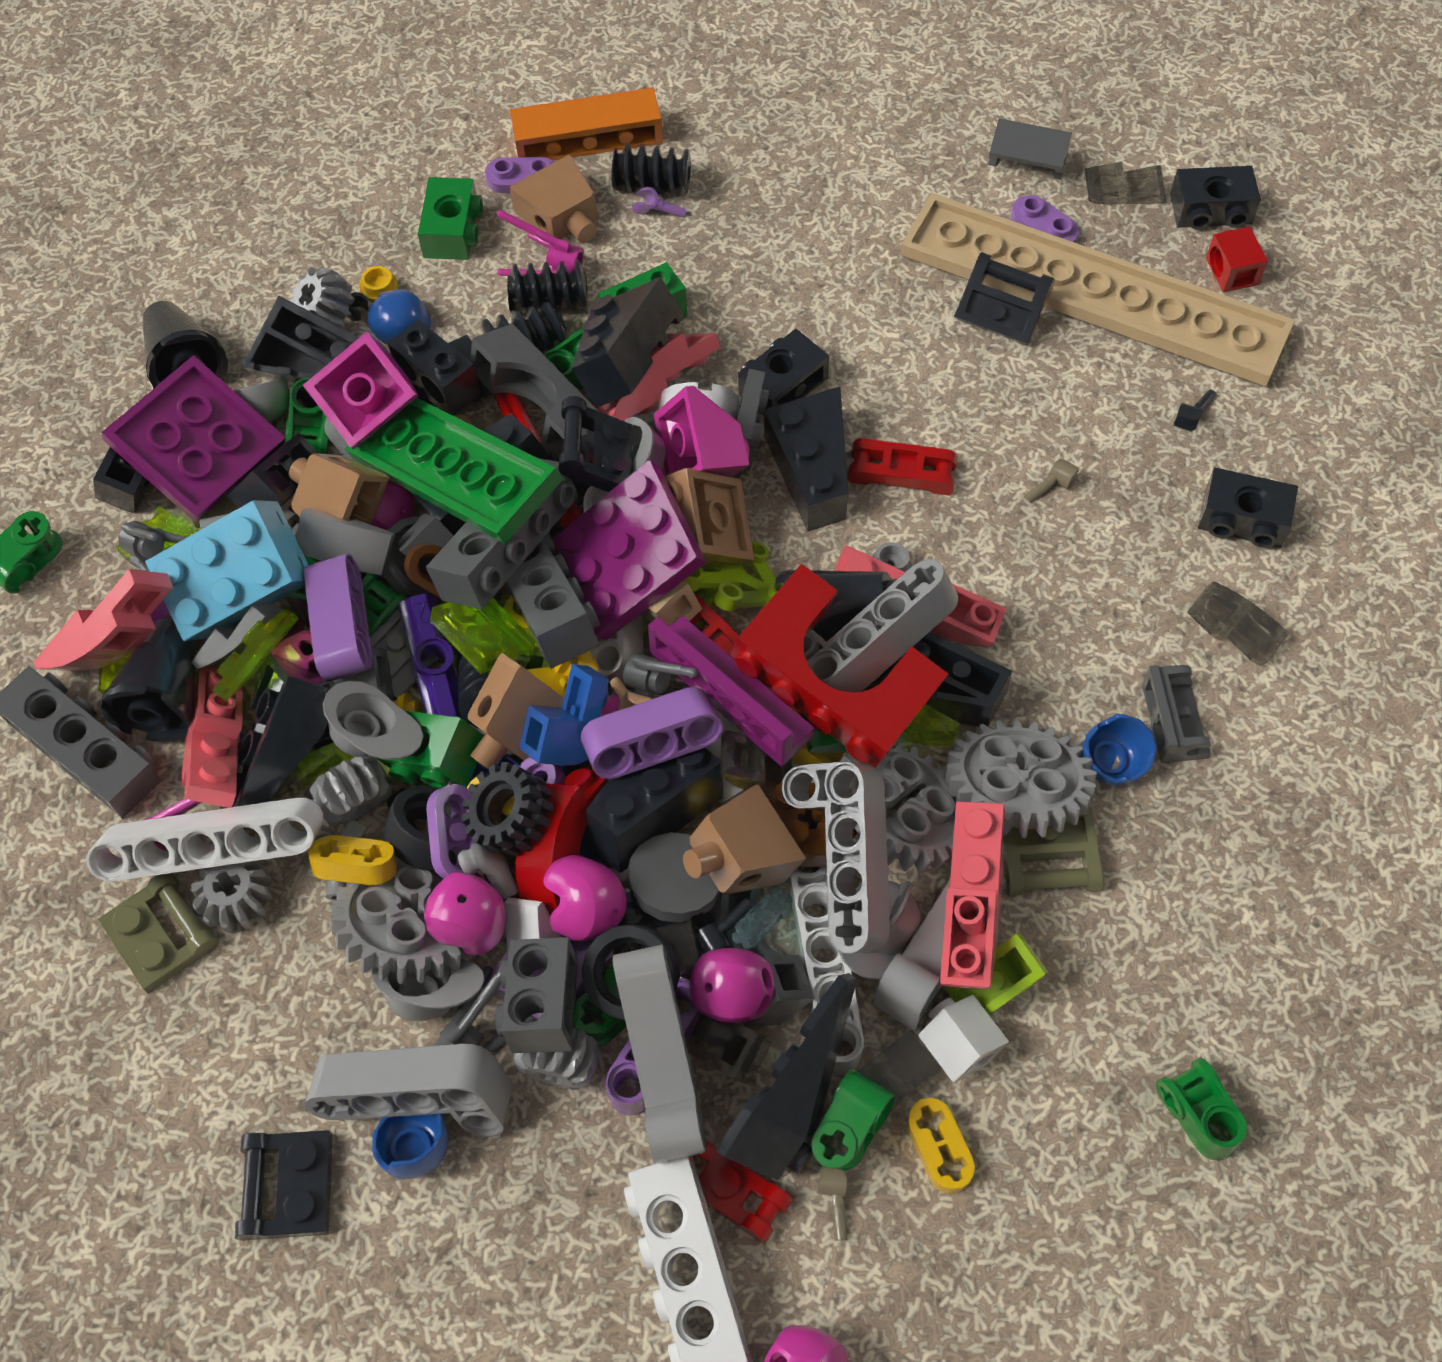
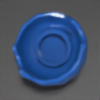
M398 289L381 293L369 308L367 324L377 339L384 344H388L389 341L418 319L431 329V315L424 303L414 293L405 289Z
M1125 714L1113 715L1096 724L1085 735V740L1082 742L1084 748L1082 757L1093 760L1091 770L1096 771V779L1100 783L1118 787L1130 784L1145 775L1153 766L1157 752L1153 732L1140 719ZM1118 755L1119 765L1116 769H1112Z
M442 1114L383 1117L372 1134L374 1159L383 1171L398 1179H419L437 1169L447 1153L448 1132Z

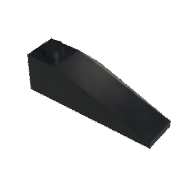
M268 654L249 709L256 710L253 727L247 734H241L237 747L240 749L238 762L241 768L239 773L237 772V790L232 807L268 802L321 738L329 722L324 715L323 701L326 693L334 686L331 682H326L321 676L290 663L275 654Z
M850 973L838 975L804 1022L799 1033L805 1037L802 1044L799 1046L797 1043H793L784 1054H781L773 1065L772 1077L776 1079L772 1086L766 1085L758 1095L752 1094L715 1151L725 1158L776 1180L782 1179L791 1171L798 1175L804 1169L813 1155L812 1147L809 1144L820 1123L857 978Z

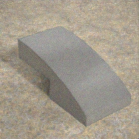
M309 507L301 511L295 538L303 554L324 561L349 553L355 559L359 571L383 575L385 574L395 533L357 519L348 522Z
M274 603L251 605L238 626L214 629L192 661V664L196 668L221 665L242 656L264 640L280 623L286 613Z

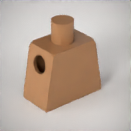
M570 155L510 186L513 210L527 223L558 239H562L572 233L579 242L586 243L595 236L597 227L593 221L598 219L595 195Z
M313 453L309 456L308 460L306 458L297 459L289 469V477L298 484L291 503L292 509L299 517L302 509L310 507L348 522L357 519L371 525L389 476L343 456Z
M501 653L468 713V720L486 733L470 756L486 768L493 764L498 765L508 750L521 759L526 760L530 756L519 749L529 704L562 708L564 698L521 665Z
M755 785L704 818L689 837L692 849L685 851L683 864L686 872L692 878H699L709 874L719 891L727 895L784 883L804 862L806 857L760 786Z

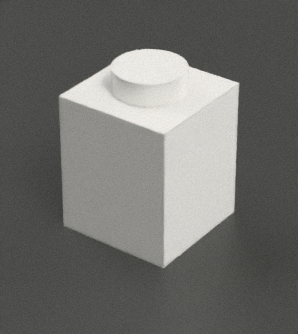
M974 995L956 1003L951 998H948L938 1004L928 1014L932 1021L918 1035L953 1083L986 1066L1009 1043L1008 1039Z

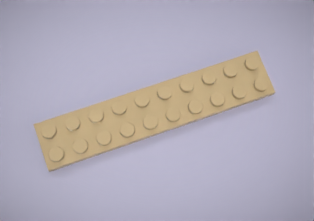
M932 192L901 244L900 255L968 280L981 252L992 255L994 261L1039 277H1042L1043 274L1055 278V283L1044 307L1263 386H1267L1295 322L1292 318ZM988 275L983 281V285L1030 302L1035 293Z

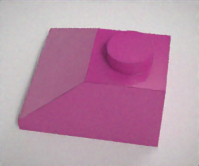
M368 332L364 333L303 384L304 388L353 450L418 397L415 388L403 369L385 346Z
M685 386L654 413L657 433L666 445L664 462L666 476L684 468H691L733 477L749 466V445L747 440L743 438L741 424L695 386Z

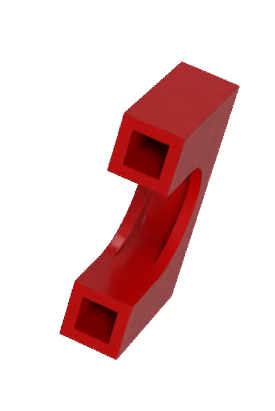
M801 564L738 636L730 657L735 660L737 668L743 674L760 680L784 703L795 707L807 716L809 722L816 730L823 734H830L846 746L847 752L854 759L862 763H868L876 769L934 695L948 673L911 646L883 682L872 689L863 692H845L832 688L822 682L813 673L806 661L803 647L804 638L828 611L838 590Z

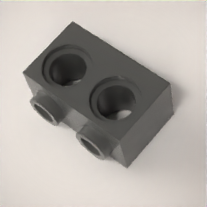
M569 937L510 940L508 959H503L500 965L501 986L505 989L504 1004L497 1005L495 1023L498 1035L504 1036L512 1053L572 1051L578 959ZM538 969H546L542 974L538 976L529 977L534 971ZM543 1013L537 1021L525 1023L531 1015Z

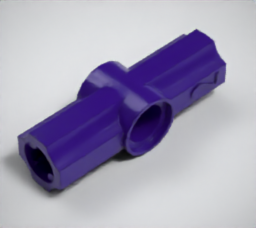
M427 594L411 596L409 599L399 602L398 607L412 660V674L418 684L424 713L462 718L458 708L459 688L453 665V650L447 642L437 598ZM428 655H434L439 657L444 665L438 669H430L422 664L421 659Z

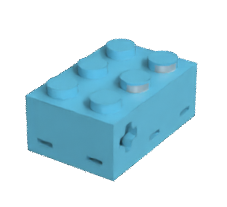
M256 500L247 503L145 561L150 572L167 573L174 588L163 600L183 641L207 639L214 629L231 627L240 622L251 605L275 603L305 586L304 568L308 565L277 501Z

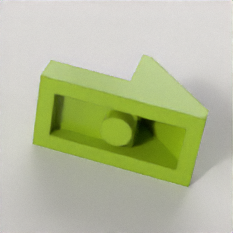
M1018 932L996 948L991 990L948 986L944 988L955 1003L974 995L990 1016L1015 997L1028 991L1049 972L1021 933Z

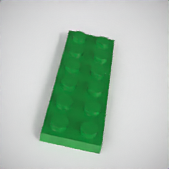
M418 398L414 399L356 449L353 450L349 445L345 448L353 460L389 476V480L504 544L519 531L521 526L564 479L556 467Z

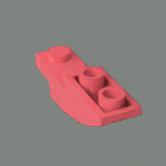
M684 333L667 334L669 340L665 346L658 347L656 345L651 352L650 357L653 363L633 393L596 409L622 421L634 415L653 411L657 408L656 402L659 401V398L661 399V392L668 388L667 383L680 377L679 371L684 368H692L704 364L708 361L707 355L721 348L717 334H689L686 337Z
M848 545L844 546L834 568L835 571L887 572L891 579H899L905 573ZM953 584L958 594L957 606L930 632L952 642L991 647L994 644L1007 608Z
M128 569L94 611L77 610L34 661L36 669L91 671L115 663L131 653L156 629L150 614L174 588L167 573Z
M204 667L198 669L194 688L193 716L186 736L181 785L185 786L184 799L231 808L237 790V739L243 721V675L234 674L224 668L212 669Z
M956 801L950 888H947L940 976L941 986L991 990L998 937L1004 864L1002 852L1005 807L1002 803Z

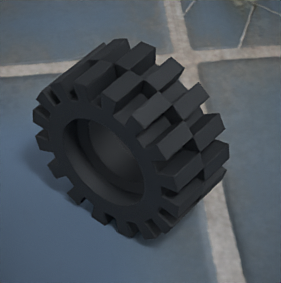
M501 762V767L496 764L488 767L490 775L482 771L476 776L480 782L478 786L470 784L467 791L473 793L471 800L463 799L462 807L468 809L469 812L461 814V819L463 823L468 825L464 828V831L468 836L472 837V841L499 854L516 856L520 855V849L527 852L533 848L530 842L531 839L539 842L544 836L539 832L541 825L548 828L551 822L550 819L544 816L546 812H553V803L547 801V799L552 797V793L549 788L545 787L547 783L543 779L515 764ZM514 796V804L510 814L500 823L504 805Z

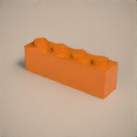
M654 87L509 109L518 157H544L554 161L567 155L573 158L612 152L615 148L623 150L626 143H630L631 148H638L641 144L645 146L663 144L662 121Z

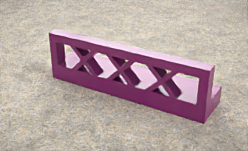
M681 616L670 627L659 617L648 625L651 653L662 662L697 669L698 675L696 677L677 676L688 686L704 690L714 708L781 767L814 737L815 728L759 680L743 674L737 668L732 657L684 616Z

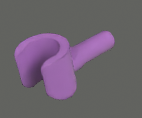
M651 187L642 188L635 194L638 197L644 198L647 204L636 202L632 205V210L637 214H646L654 209L685 217L687 209L659 199L658 194Z

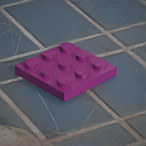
M194 355L102 431L103 441L195 523L230 494L256 467L282 447L286 439L283 434Z
M651 460L647 461L553 537L559 553H561L569 568L571 576L576 578L586 601L581 604L589 601L597 615L600 626L593 629L595 635L605 641L707 563L660 467Z

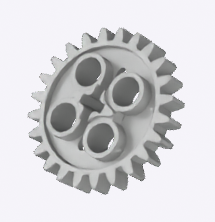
M1018 719L1014 720L1013 727H1006L1002 721L996 720L994 730H991L984 724H980L978 734L966 731L964 741H955L954 751H949L945 782L949 783L948 793L950 796L957 797V802L1004 804V835H1007L1013 827L1018 828L1022 838L1027 837L1029 829H1035L1041 837H1046L1047 826H1051L1054 830L1061 833L1064 830L1065 821L1076 825L1079 814L1086 815L1088 813L1089 803L1093 802L1096 787V771L1091 770L1093 760L1082 757L1083 746L1069 747L1071 740L1069 735L1059 739L1055 738L1054 727L1041 732L1038 731L1037 722H1033L1029 728H1022Z
M902 743L891 748L876 768L883 777L885 785L886 813L889 810L895 809L916 788L922 790L915 798L907 800L892 817L886 820L887 865L889 866L894 859H899L903 871L906 872L913 864H915L920 873H924L929 866L937 871L944 863L949 865L952 862L957 797L950 796L948 793L949 783H946L943 777L946 774V767L935 769L932 766L933 757L931 755L923 760L918 757L916 746H913L909 752H906ZM846 753L840 761L872 767L868 763L857 761L849 753ZM857 775L851 781L850 789L852 795L858 790L859 781ZM858 823L854 826L858 832L853 840L855 843L858 842L861 833Z
M395 856L397 872L389 881L378 885L346 882V887L337 888V901L332 902V935H336L337 949H346V961L348 963L361 959L362 973L377 967L379 968L378 980L382 981L390 972L397 973L399 984H403L407 974L414 973L417 981L423 983L425 972L432 971L440 979L443 978L444 965L459 970L461 956L469 959L474 957V955L466 954L461 947L448 946L438 942L427 931L424 919L426 902L434 888L443 880L436 871L420 870L405 864Z

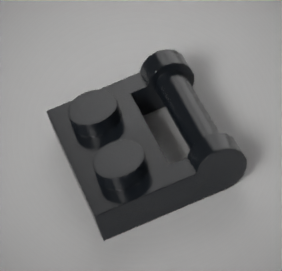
M981 252L976 260L954 317L962 322L1028 345L1045 303L1051 294L1055 278L1045 274L1039 277L994 261L992 255ZM988 275L1035 293L1030 302L983 285V281Z
M569 396L565 398L561 404V416L565 420L564 450L559 456V472L568 478L609 493L632 474V424L587 407L586 401L581 397ZM582 428L587 429L586 461L581 453Z
M330 1130L278 1134L246 1133L241 1136L240 1152L245 1154L241 1220L235 1223L236 1240L329 1235L333 1133ZM279 1152L275 1220H262L265 1153Z

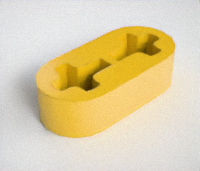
M329 835L315 840L307 851L313 875L323 880L378 885L392 879L397 872L393 846L382 840Z
M935 1098L919 1100L911 1108L907 1120V1128L912 1142L934 1187L948 1194L959 1193L968 1187L974 1176L975 1165L973 1157L948 1106ZM928 1110L932 1117L940 1115L942 1118L937 1127L941 1141L935 1142L928 1128L920 1130L917 1126L921 1122L922 1111ZM946 1149L953 1163L961 1161L964 1165L959 1172V1181L954 1182L950 1175L941 1177L938 1171L944 1164L940 1150Z

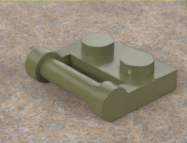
M1092 807L1088 808L1086 815L1079 814L1076 825L1065 821L1064 830L1061 833L1054 830L1051 826H1047L1046 837H1041L1035 829H1029L1027 837L1022 838L1018 828L1012 827L1010 832L1003 836V859L1008 896L1023 895L1024 890L1086 887V891L1102 890L1103 872ZM1082 858L1083 868L1027 872L1022 871L1021 861Z
M173 873L155 875L150 879L145 888L98 918V921L147 994L206 955L219 944V940L213 931L203 927L177 889L179 881ZM160 900L166 905L188 938L187 944L179 950L150 908Z

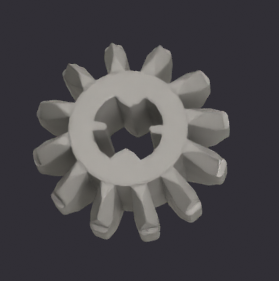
M310 267L306 276L299 275V284L296 288H291L294 295L289 301L343 328L345 316L352 315L348 309L355 298L350 294L352 285L346 279L339 276V273L329 268L321 267L320 269Z
M354 757L349 761H342L336 767L329 768V771L325 774L318 776L310 788V793L313 797L312 801L320 806L329 825L347 824L351 820L360 819L363 815L371 813L374 808L385 802L392 789L383 767L377 763L375 758Z
M258 860L216 866L211 870L209 868L199 869V874L204 880L191 884V891L197 897L192 901L193 908L198 914L203 915V920L209 927L215 928L220 924L225 932L232 933L237 921H239L243 928L250 930L251 920L249 916L254 913L258 917H266V910L261 903L274 900V894L268 887L272 883V878L267 870L261 869L262 865ZM234 887L236 892L230 896L228 891Z
M573 1028L572 1051L515 1053L513 1061L518 1071L528 1075L530 1079L538 1080L544 1085L549 1084L559 1089L564 1087L576 1090L588 1086L591 1075L593 1076L598 1064V1042L592 1036L587 1035L584 1030Z

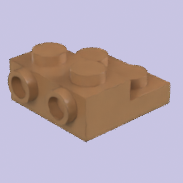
M684 468L665 476L707 563L718 561L743 565L754 561L741 479L691 468Z

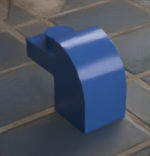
M572 664L562 708L529 704L519 749L539 764L576 765L587 761L589 758L581 742V732L590 721L601 717V710L608 699L607 685L609 679L588 665Z

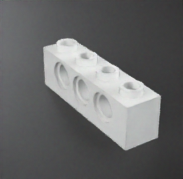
M693 1156L661 1162L629 1172L628 1176L631 1186L624 1188L625 1199L632 1218L640 1216L645 1237L638 1239L640 1253L646 1269H655L660 1289L653 1291V1298L660 1321L662 1323L669 1321L675 1340L674 1343L668 1344L671 1362H753ZM668 1202L677 1203L683 1212L681 1226L672 1233L665 1232L658 1223V1213L661 1207ZM684 1253L693 1256L698 1264V1275L689 1285L680 1284L675 1279L672 1271L675 1259ZM696 1306L708 1309L713 1316V1330L706 1338L694 1336L688 1328V1315Z

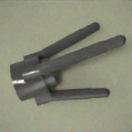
M132 521L123 524L118 541L121 549L131 555L129 563L140 570L149 571L145 561L161 553L164 548V542L177 544L187 537L169 533L161 528L154 529L139 521Z
M635 653L625 665L623 681L627 687L635 689L634 693L654 699V694L663 693L667 689L671 680V674L696 677L698 670L683 665L662 662L656 658Z
M489 965L485 966L482 970L485 982L492 973V967ZM500 969L495 973L481 994L479 992L470 1001L459 1006L451 1021L440 1032V1037L435 1041L434 1046L453 1044L480 1046L479 1042L484 1036L471 1024L501 985ZM530 1016L525 1023L533 1022L534 1017ZM498 1035L482 1047L492 1053L507 1042L503 1035Z

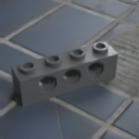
M540 459V460H542V461H544V462H546V463H548V464H550V465L556 467L557 470L559 471V469H558V463H559V462L551 461V460H545V459ZM562 475L564 479L506 544L465 523L426 566L441 600L482 610L577 500L579 496L573 480Z
M547 533L505 582V585L550 669L600 646L593 630L600 626V623L590 602L587 601L581 604L586 601L576 578L571 576L561 553L558 554L550 534Z
M28 666L0 691V716L6 723L123 819L162 781L153 769L157 761L140 745L133 749L126 745L124 741L127 737L117 726L111 725L108 721L102 725L94 719L97 715L96 711L81 697L77 696L73 701L67 697L65 693L68 689L53 674L48 672L43 677L31 666ZM54 712L52 715H50L49 717L45 718L48 714ZM84 736L80 741L74 743L76 739ZM111 760H115L113 764L106 768H103L106 763H108Z

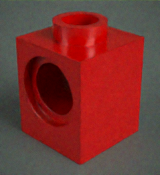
M1251 227L1225 230L1214 234L1206 256V260L1223 293L1259 285L1268 263Z

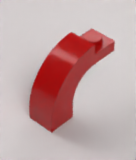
M583 768L575 769L565 778L562 785L546 784L545 787L549 788L552 793V797L547 799V801L553 803V812H546L544 816L551 820L549 827L541 825L539 832L544 835L539 842L531 839L530 842L533 848L527 852L520 849V855H516V881L520 899L543 902L550 916L559 906L560 896L545 887L544 876L556 860L570 855L580 856L581 841L587 826L586 809L609 779L601 778L596 775L594 770Z

